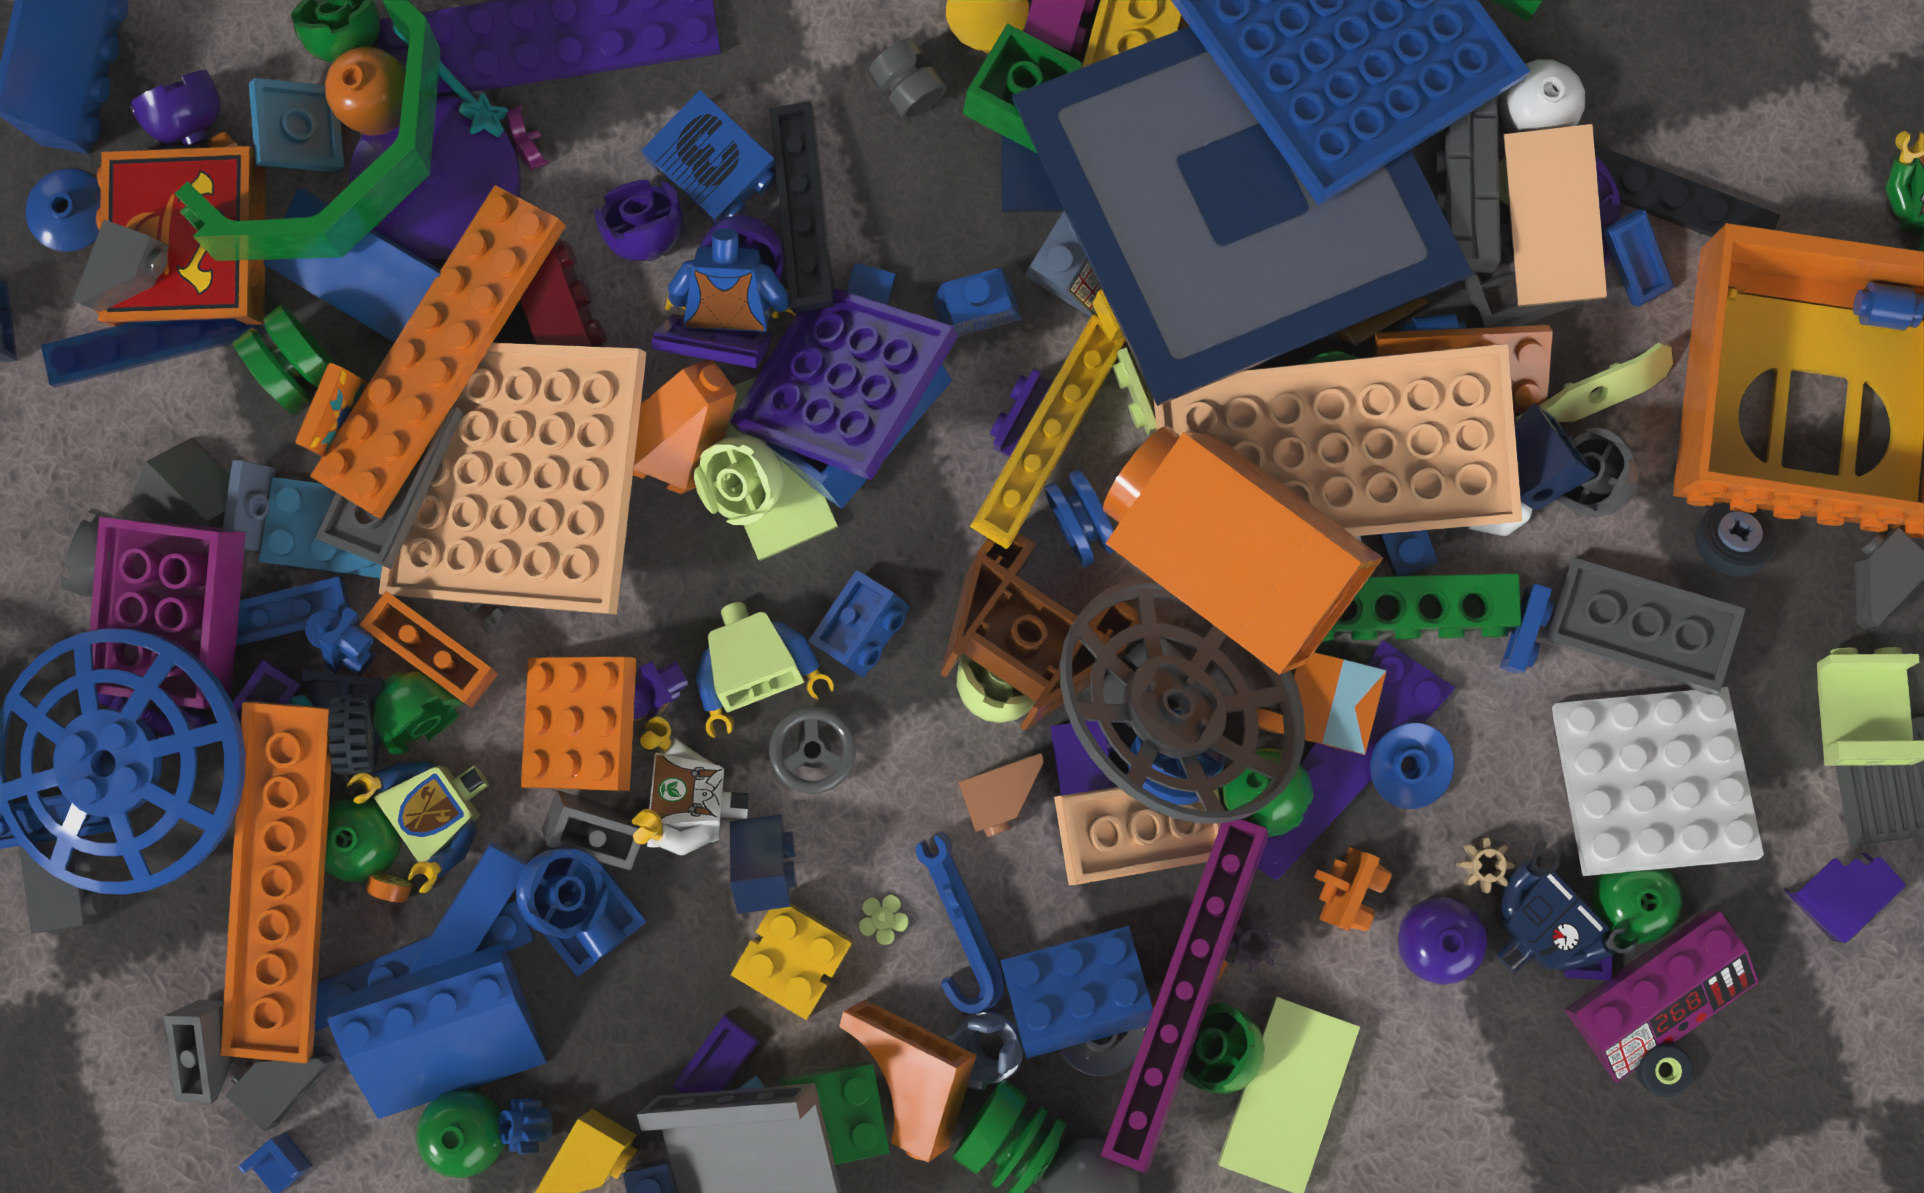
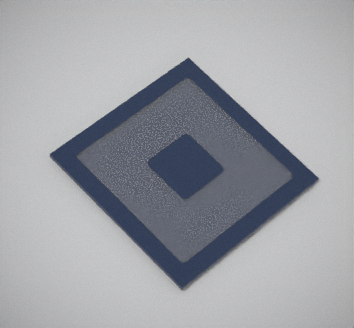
M1190 26L1012 95L1013 103L1157 406L1473 275L1411 149L1318 206Z

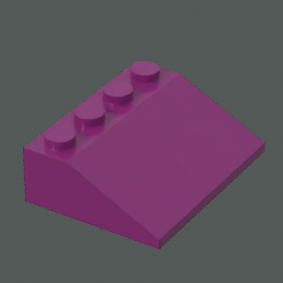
M99 517L89 631L108 628L138 629L161 635L176 642L204 662L220 680L231 699L246 531ZM101 642L92 644L94 670L119 669L136 673L143 677L159 655L147 648L128 643ZM175 664L159 687L166 691L178 705L201 709L211 708L201 689L184 670ZM96 683L97 693L130 698L134 689L116 683Z

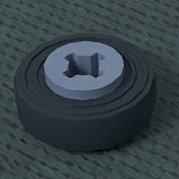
M1725 502L1712 506L1700 519L1695 532L1696 549L1704 562L1714 570L1729 576L1745 577L1760 571L1772 558L1777 543L1773 524L1758 508L1757 512L1754 513L1730 510V503Z

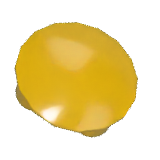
M947 0L946 20L951 32L961 43L975 50H982L985 53H990L1007 23L1023 31L1029 14L1028 0Z

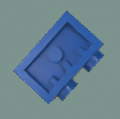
M856 570L809 639V642L859 676L864 677L878 663L882 650L892 635L903 626L910 606L895 593Z

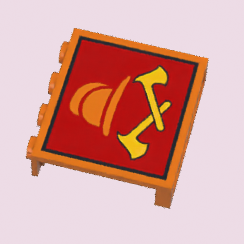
M252 147L101 152V167L97 171V182L101 189L100 208L96 214V223L99 231L105 219L151 236L169 245V249L167 251L166 268L157 277L155 285L102 312L96 311L98 313V321L114 328H123V322L229 318L237 319L247 325L264 324L265 265L263 263L265 260L215 261L194 239L193 235L198 231L180 213L185 205L174 194L188 181L227 219L233 221L266 220V167L255 166L254 149Z

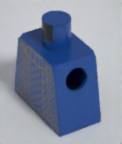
M1002 268L941 284L933 298L938 321L953 326L959 335L958 337L1022 320L1011 279Z

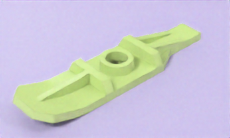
M1658 342L1634 359L1622 364H1611L1610 369L1577 383L1569 382L1564 384L1562 391L1539 406L1553 415L1558 422H1574L1641 394L1667 377L1673 365L1672 347ZM1521 414V415L1515 417V418H1516V422L1519 420V418H1520L1523 414Z

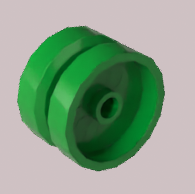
M281 304L264 317V327L275 344L259 330L253 328L248 329L235 339L232 344L258 383L286 411L296 416L312 403V393L301 376L314 388L318 389L329 363H335L298 318Z

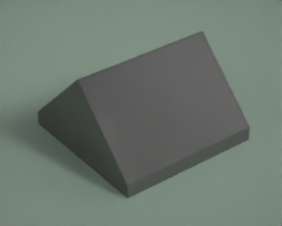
M191 437L146 461L131 499L155 522L222 528L230 474Z

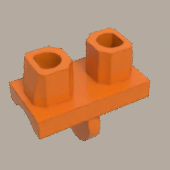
M1349 847L1344 861L1335 859L1329 874L1320 870L1316 871L1314 878L1325 883L1319 897L1320 900L1326 902L1319 917L1320 920L1346 931H1350L1351 928L1363 931L1369 930L1375 916L1374 909L1361 904L1368 888L1378 893L1386 890L1392 876L1390 871L1379 864L1380 858Z

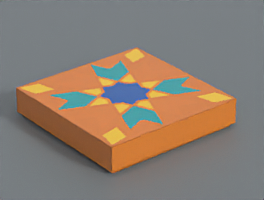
M329 363L295 443L325 457L332 440L369 383L345 368Z

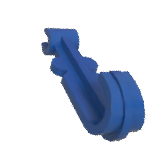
M940 832L934 836V841L939 848V854L932 853L926 839H923L916 845V855L930 872L979 983L980 994L973 999L967 998L961 993L952 976L945 977L941 985L952 1005L960 1011L970 1014L987 1011L997 1004L1004 992L1005 978L1003 969L953 859L951 840L948 835Z

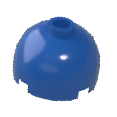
M573 848L547 850L533 857L520 873L516 885V902L523 919L534 930L557 938H571L580 932L585 933L592 929L603 915L608 899V887H603V879L600 873H604L601 865L589 853Z

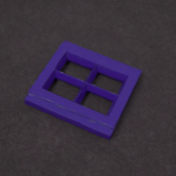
M671 314L655 331L651 344L652 350L756 368L769 350L773 334L772 331L684 328L685 316Z

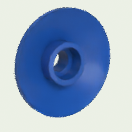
M62 169L49 173L36 183L27 199L26 220L31 233L40 243L53 250L70 252L83 249L96 241L99 233L96 214L101 202V189L97 179L81 170ZM67 200L68 208L66 211L58 213L57 205L59 202Z
M1418 722L1403 723L1386 732L1376 744L1370 762L1372 782L1379 795L1388 803L1403 809L1423 808L1438 800L1447 790L1454 772V756L1447 739L1437 729ZM1406 756H1410L1412 765L1410 769L1403 771L1401 763Z

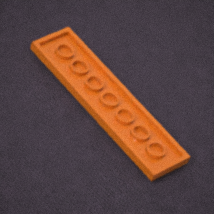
M494 185L440 270V276L433 281L332 440L325 457L322 456L310 477L372 515L382 519L565 229L566 225L559 218Z
M253 701L242 703L241 728L246 752L245 781L240 805L235 814L220 1056L308 1063L309 1059L313 1058L332 766L329 748L330 737L328 733L329 707Z

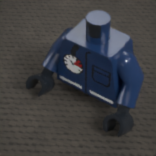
M1545 841L1538 842L1534 848L1532 859H1527L1507 879L1508 885L1504 888L1500 906L1504 917L1499 924L1513 939L1496 956L1514 974L1531 958L1542 968L1549 970L1555 968L1559 971H1567L1591 966L1614 955L1616 952L1621 954L1630 953L1635 949L1640 939L1637 937L1627 942L1619 937L1618 933L1624 932L1630 925L1626 921L1619 922L1614 927L1610 936L1605 934L1609 930L1608 926L1554 872L1559 866L1561 853L1558 852L1553 859L1549 860L1540 856L1546 849L1547 842Z

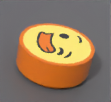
M382 873L370 875L365 889L367 893L376 898L403 903L408 901L413 884L407 880Z

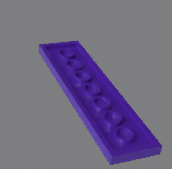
M500 0L422 12L441 49L440 61L469 92L721 54L713 0ZM391 17L380 19L379 49L387 51L407 66L409 47L392 30L394 23ZM438 75L437 96L457 95Z

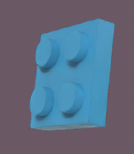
M254 78L249 83L255 166L324 172H340L344 168L341 121L336 118L326 101L325 85Z

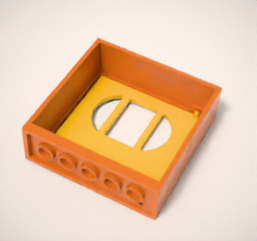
M1726 223L1700 251L1673 496L1687 498L1686 503L1694 506L1705 507V505L1712 506L1714 502L1730 503V510L1754 513L1757 512V508L1771 510L1774 517L1781 519H1799L1801 515L1817 517L1816 522L1822 525L1840 526L1844 524V521L1859 523L1861 530L1869 532H1885L1888 528H1900L1910 538L1924 539V452L1918 502L1924 440V314L1918 327H1908L1902 331L1861 325L1859 316L1853 313L1856 293L1860 289L1864 290L1869 282L1910 287L1915 290V293L1924 295V252ZM1773 370L1775 378L1766 462L1764 463L1752 453L1742 436L1739 425V407L1742 396L1749 384L1760 374ZM1791 371L1840 377L1848 381L1838 476L1784 468L1781 464ZM1865 383L1877 393L1886 407L1890 420V440L1881 461L1871 471L1858 477L1855 474L1863 384Z

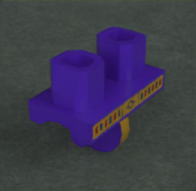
M652 661L639 668L635 681L633 721H638L645 717L648 722L653 717H662L670 703L679 699L681 696L679 691L685 689L688 682L676 661L659 670L655 668Z

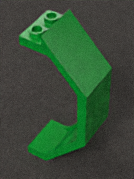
M382 0L398 33L409 42L400 127L395 142L319 214L308 218L229 220L187 181L174 193L185 205L180 213L198 231L193 235L194 239L215 261L342 258L430 175L441 49L426 17L408 0Z

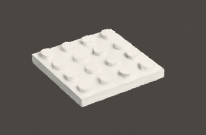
M1722 687L1717 695L1689 690L1562 702L1553 705V720L1583 876L1759 860L1764 855L1728 687Z

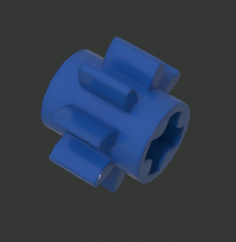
M531 1098L512 1099L511 1110L502 1111L498 1118L499 1139L503 1144H510V1152L518 1151L519 1154L538 1153L540 1149L539 1142L548 1141L552 1134L553 1120L550 1111L547 1108H541L540 1100H532Z

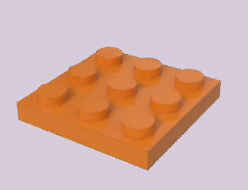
M528 658L521 777L522 788L630 791L637 658Z

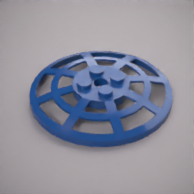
M108 628L80 633L58 642L40 654L20 674L7 694L0 711V808L17 842L36 863L53 876L75 887L103 894L124 895L149 891L174 882L197 868L217 848L229 830L240 805L245 781L246 752L241 724L233 702L220 680L202 660L182 645L161 635L138 629ZM101 642L128 643L147 648L159 655L143 677L136 673L119 669L94 670L92 644ZM74 649L75 676L66 679L54 687L37 707L22 695L31 679L43 666L59 655ZM175 664L184 670L201 689L213 709L217 723L191 730L178 704L166 691L159 687ZM96 683H116L134 689L122 710H100ZM78 689L82 715L72 720L65 728L48 716V713L62 698ZM150 700L166 715L175 734L157 739L151 728L140 718ZM14 712L28 725L24 732L21 747L20 769L22 778L7 782L5 744L10 720ZM38 732H40L56 744L53 757L54 768L34 774V748ZM222 741L224 750V780L219 803L215 812L212 813L189 802L197 776L196 747ZM106 750L114 756L116 761L115 769L110 775L106 774L100 766V757ZM180 752V778L177 791L174 794L159 786L158 783L162 771V756ZM59 786L64 797L72 804L63 825L49 812L39 791ZM27 795L28 801L38 819L50 833L57 837L51 858L29 837L17 816L12 799ZM146 801L166 811L152 828L135 837L127 813L136 810ZM88 814L97 817H109L117 842H96L79 836ZM180 818L205 830L198 842L181 859L164 870L151 874L141 850L162 839L177 824ZM75 848L81 852L97 856L123 855L134 880L123 882L97 881L67 871L73 849Z

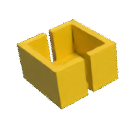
M790 903V907L768 910L755 932L763 938L761 941L756 938L750 940L730 975L807 1020L830 983L822 978L823 974L831 978L835 975L854 940Z

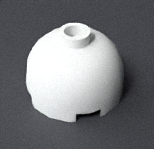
M1536 59L1526 63L1525 65L1530 70L1527 77L1498 95L1501 123L1508 133L1578 126L1585 109V90L1579 76L1569 66L1554 59Z

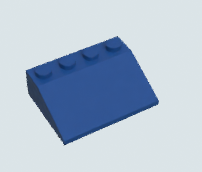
M15 0L0 62V116L39 145L90 154L92 143L98 141L101 133V123L98 114L101 102H106L109 97L110 81L107 75L110 62H115L119 54V40L116 35L119 22H124L127 17L128 0Z
M505 943L334 998L327 1017L342 1059L378 1119L432 1102L439 1095L456 1089L468 1090L547 1063L541 1041Z

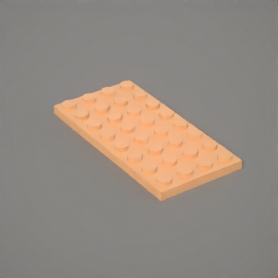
M1508 343L1249 369L1159 406L1156 405L1154 400L1157 430L1168 426L1180 436L1183 432L1215 434L1353 536L1522 522Z

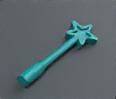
M393 25L392 30L409 47V42L398 33L395 25ZM440 61L438 75L463 100L459 112L472 120L469 132L475 134L485 129L497 138L500 137L504 130L500 120L505 118L508 109L491 106L484 93H480L478 100H476Z

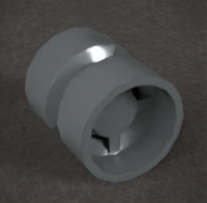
M912 38L902 39L884 50L871 63L868 69L870 75L882 91H891L889 101L903 120L912 119L935 104L947 90L946 84L934 67L924 66L926 56Z

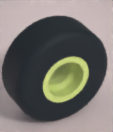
M1663 1043L1653 1047L1644 1055L1637 1068V1074L1640 1082L1648 1091L1662 1097H1674L1683 1093L1690 1086L1694 1075V1067L1691 1058L1682 1048L1674 1044ZM1664 1062H1668L1672 1067V1072L1667 1077H1662L1659 1074V1067Z

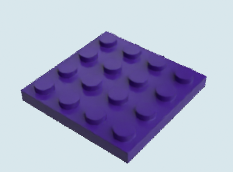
M834 288L835 307L797 312L731 418L730 423L739 432L872 480L959 335L951 325Z

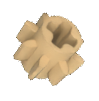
M1481 838L1480 849H1476L1469 844L1463 846L1465 852L1469 855L1466 862L1460 861L1456 863V866L1466 868L1469 874L1463 882L1465 885L1470 886L1476 881H1480V888L1484 893H1490L1491 882H1496L1501 886L1508 885L1507 880L1503 876L1506 869L1514 868L1515 864L1506 862L1503 856L1508 849L1506 845H1500L1495 849H1491L1490 839ZM1480 857L1493 858L1490 863V867L1493 870L1492 874L1479 873L1482 867L1481 862L1478 860Z

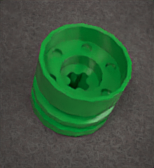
M1003 1079L993 1090L955 1148L952 1158L974 1174H977L990 1161H993L997 1164V1167L993 1173L990 1185L998 1188L1008 1175L1011 1174L1013 1178L1005 1193H1024L1040 1179L1053 1160L1067 1124L1066 1121L1056 1116L1044 1131L1040 1129L1048 1109L1042 1105L1026 1119L1021 1114L1026 1105L1028 1095Z

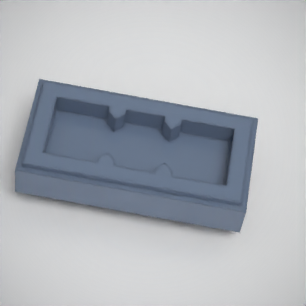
M233 460L223 528L246 531L244 550L260 552L265 519L269 512L268 501L272 477H275L276 468L244 460Z

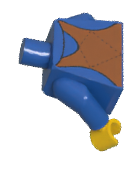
M728 228L713 231L712 247L697 248L695 259L682 264L668 285L665 310H670L673 306L683 308L685 310L684 328L766 332L771 307L773 318H779V312L783 311L790 312L793 316L797 314L793 313L790 308L788 289L784 288L768 265L762 264L760 253L755 249L739 248L738 232Z

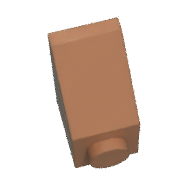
M1041 753L958 782L975 832L984 829L986 837H990L1011 829L1009 820L1018 817L1043 765L1044 760Z

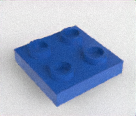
M599 861L597 862L604 871V873H600L603 879V887H608V899L603 915L595 926L585 933L580 932L571 938H557L543 933L577 977L583 975L648 922L647 918L604 864Z

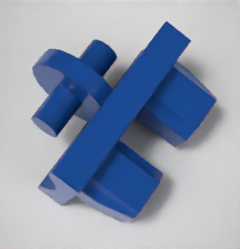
M346 606L342 611V618L337 613L322 610L314 613L306 622L305 632L308 641L313 646L321 649L325 667L332 672L337 673L343 665L358 676H361L376 658L375 651L370 649L373 644V637L360 629L358 613Z

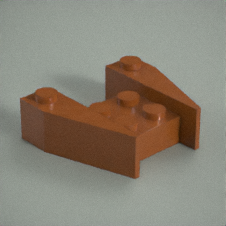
M1018 532L1007 549L987 538L977 552L965 577L941 675L946 678L962 654H965L1035 701V704L1020 726L1021 729L1026 731L1064 704L1060 686V660L1064 640L1077 616L1018 577L1037 545ZM1122 601L1103 610L1089 622L1088 626L1106 644L1120 631L1140 624L1138 611ZM1079 639L1072 655V680L1075 694H1078L1090 685L1092 669L1096 660ZM1127 645L1123 646L1115 653V655L1118 658L1121 656Z

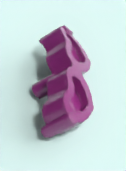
M519 106L507 112L505 116L510 138L515 145L518 155L522 158L525 165L533 170L547 165L549 162L546 159L544 160L536 145L532 142V140L541 137L539 130L536 129L526 133L521 115L522 106Z

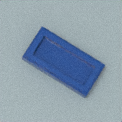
M1637 209L1602 229L1630 303L1633 306L1640 307L1675 287L1645 210Z

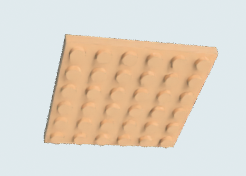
M492 343L453 405L461 409L464 414L392 569L382 566L379 594L383 595L385 591H388L395 597L617 615L647 352L638 348Z

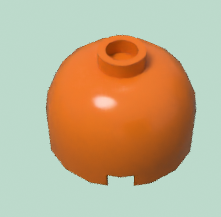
M363 46L346 51L337 57L330 66L325 80L326 101L333 114L350 129L361 132L364 135L375 136L395 129L400 125L406 66L382 49Z

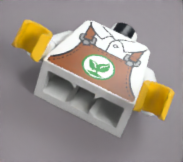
M659 716L653 717L645 723L646 729L650 731H647L640 737L641 745L649 750L659 746L660 753H655L650 807L649 809L642 810L632 819L634 825L641 826L633 834L636 843H647V847H661L675 854L685 855L708 843L719 840L721 817L747 819L749 793L723 791L724 768L715 765L691 750L676 737L670 736L671 728L664 718Z

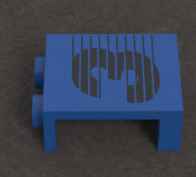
M701 90L641 150L646 162L658 173L661 170L710 216L713 224L726 217L743 215L747 208L744 203L755 191L759 195L764 193L776 179L774 174L776 171L774 158Z

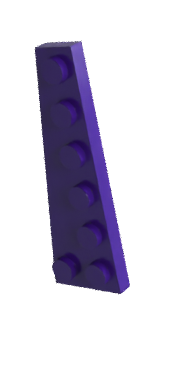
M1382 640L1366 663L1367 666L1387 670L1366 754L1361 755L1313 743L1301 762L1311 778L1313 789L1312 802L1308 804V808L1303 814L1304 819L1299 826L1284 835L1268 837L1257 869L1273 880L1278 881L1372 779L1370 773L1371 757L1380 738L1390 729L1400 724L1409 722L1424 723L1455 689L1454 686Z

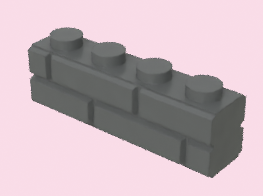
M1497 97L1434 134V136H1441V151H1435L1434 176L1442 177V191H1436L1435 198L1472 272L1496 271L1501 260Z

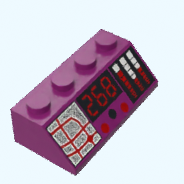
M1704 910L1613 974L1611 980L1603 981L1566 1007L1564 1011L1615 1083H1618L1638 1068L1642 1058L1650 1049L1663 1043L1673 1044L1759 982L1747 948L1720 911Z

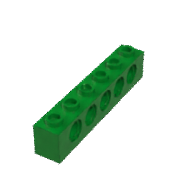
M1519 574L1369 577L1350 603L1352 616L1349 621L1338 620L1322 642L1334 641V633H1351V640L1353 641L1377 640L1378 632H1395L1396 640L1421 639V631H1438L1439 639L1464 638V630H1481L1482 638L1508 637V629L1521 626ZM1466 596L1475 597L1480 602L1481 613L1478 618H1471L1463 611L1462 603ZM1422 597H1430L1437 603L1438 614L1435 619H1427L1420 613L1419 602ZM1378 598H1387L1394 604L1395 615L1392 620H1383L1377 615L1375 604Z

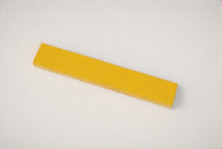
M1093 314L1088 320L969 526L1005 549L1012 544L1118 357V350L1123 349L1127 342L1124 336L1110 342L1097 315Z

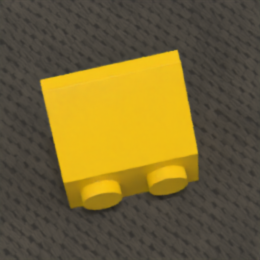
M589 1110L576 1121L535 1193H579L601 1187L611 1177L618 1180L622 1172L624 1173L638 1151V1149L631 1146L637 1135L596 1110Z

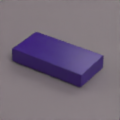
M724 1014L672 1087L681 1094L723 1091L759 1043L760 1039L727 1014Z

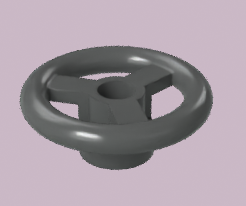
M804 707L789 713L778 723L770 739L769 757L773 770L784 784L798 792L817 794L835 788L849 775L856 757V743L849 725L838 714L822 707ZM818 720L828 723L838 732L843 744L842 757L832 753L829 741L819 734ZM804 721L805 736L798 742L796 753L783 760L782 746L785 736L793 726ZM811 742H817L821 747L820 755L814 759H810L805 753L806 746ZM826 764L836 769L828 777L815 781L801 779L792 773L801 765L819 768Z

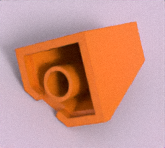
M706 359L682 369L641 404L633 476L643 479L646 475L666 482V489L678 494H683L696 488L694 473L695 469L700 466L701 458L699 457L707 448L724 439L737 394L715 361Z

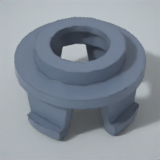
M993 1011L973 1013L962 1021L954 1035H949L946 1039L977 1055L968 1083V1087L973 1089H985L987 1084L999 1083L1003 1079H1008L1018 1070L1022 1061L1023 1045L1017 1029L1006 1017ZM982 1032L987 1034L996 1032L1001 1037L1004 1046L1000 1050L999 1059H991L983 1053L979 1041Z

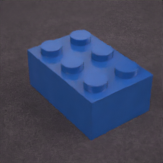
M1129 926L1000 960L1026 1058L1145 1027L1149 1024L1153 1007Z

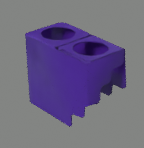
M1867 852L1861 854L1871 863L1865 865L1859 859H1854L1848 866H1844L1838 859L1833 858L1797 893L1788 892L1786 887L1784 891L1831 941L1847 943L1907 886L1882 857L1873 859Z

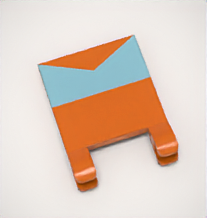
M1314 652L1305 665L1296 668L1294 675L1304 709L1305 740L1365 755L1387 670ZM1256 708L1259 730L1284 734L1283 715L1262 708Z

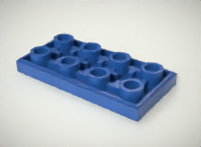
M304 188L297 189L284 219L315 216L329 203ZM373 229L342 258L265 260L263 263L265 266L394 343L435 278L440 276L439 268Z

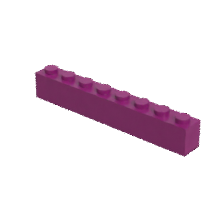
M1241 819L1221 823L1102 1150L1101 1156L1143 1173H1148L1267 843L1269 834L1268 830L1264 827Z

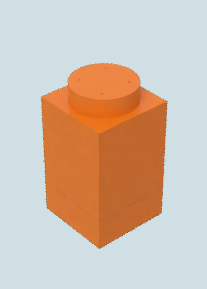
M1168 426L1161 427L1139 447L1124 466L1111 486L1103 505V511L1119 523L1105 544L1279 675L1307 663L1383 559L1378 553L1215 434L1183 432L1180 436Z

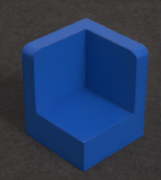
M284 1132L269 1139L242 1162L238 1168L243 1174L254 1170L271 1193H282L313 1165L288 1134Z

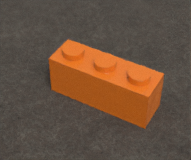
M385 591L359 624L360 627L471 709L498 676V673L388 591Z

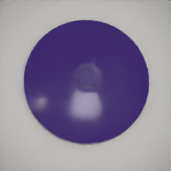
M437 96L430 175L373 228V230L430 264L446 263L494 185L517 197L520 196L521 191L519 160L515 148L505 131L503 130L498 138L485 129L471 134L469 131L472 120L459 112L463 100L447 96ZM400 125L385 134L375 136L362 135L351 160L349 185L395 142L399 134Z

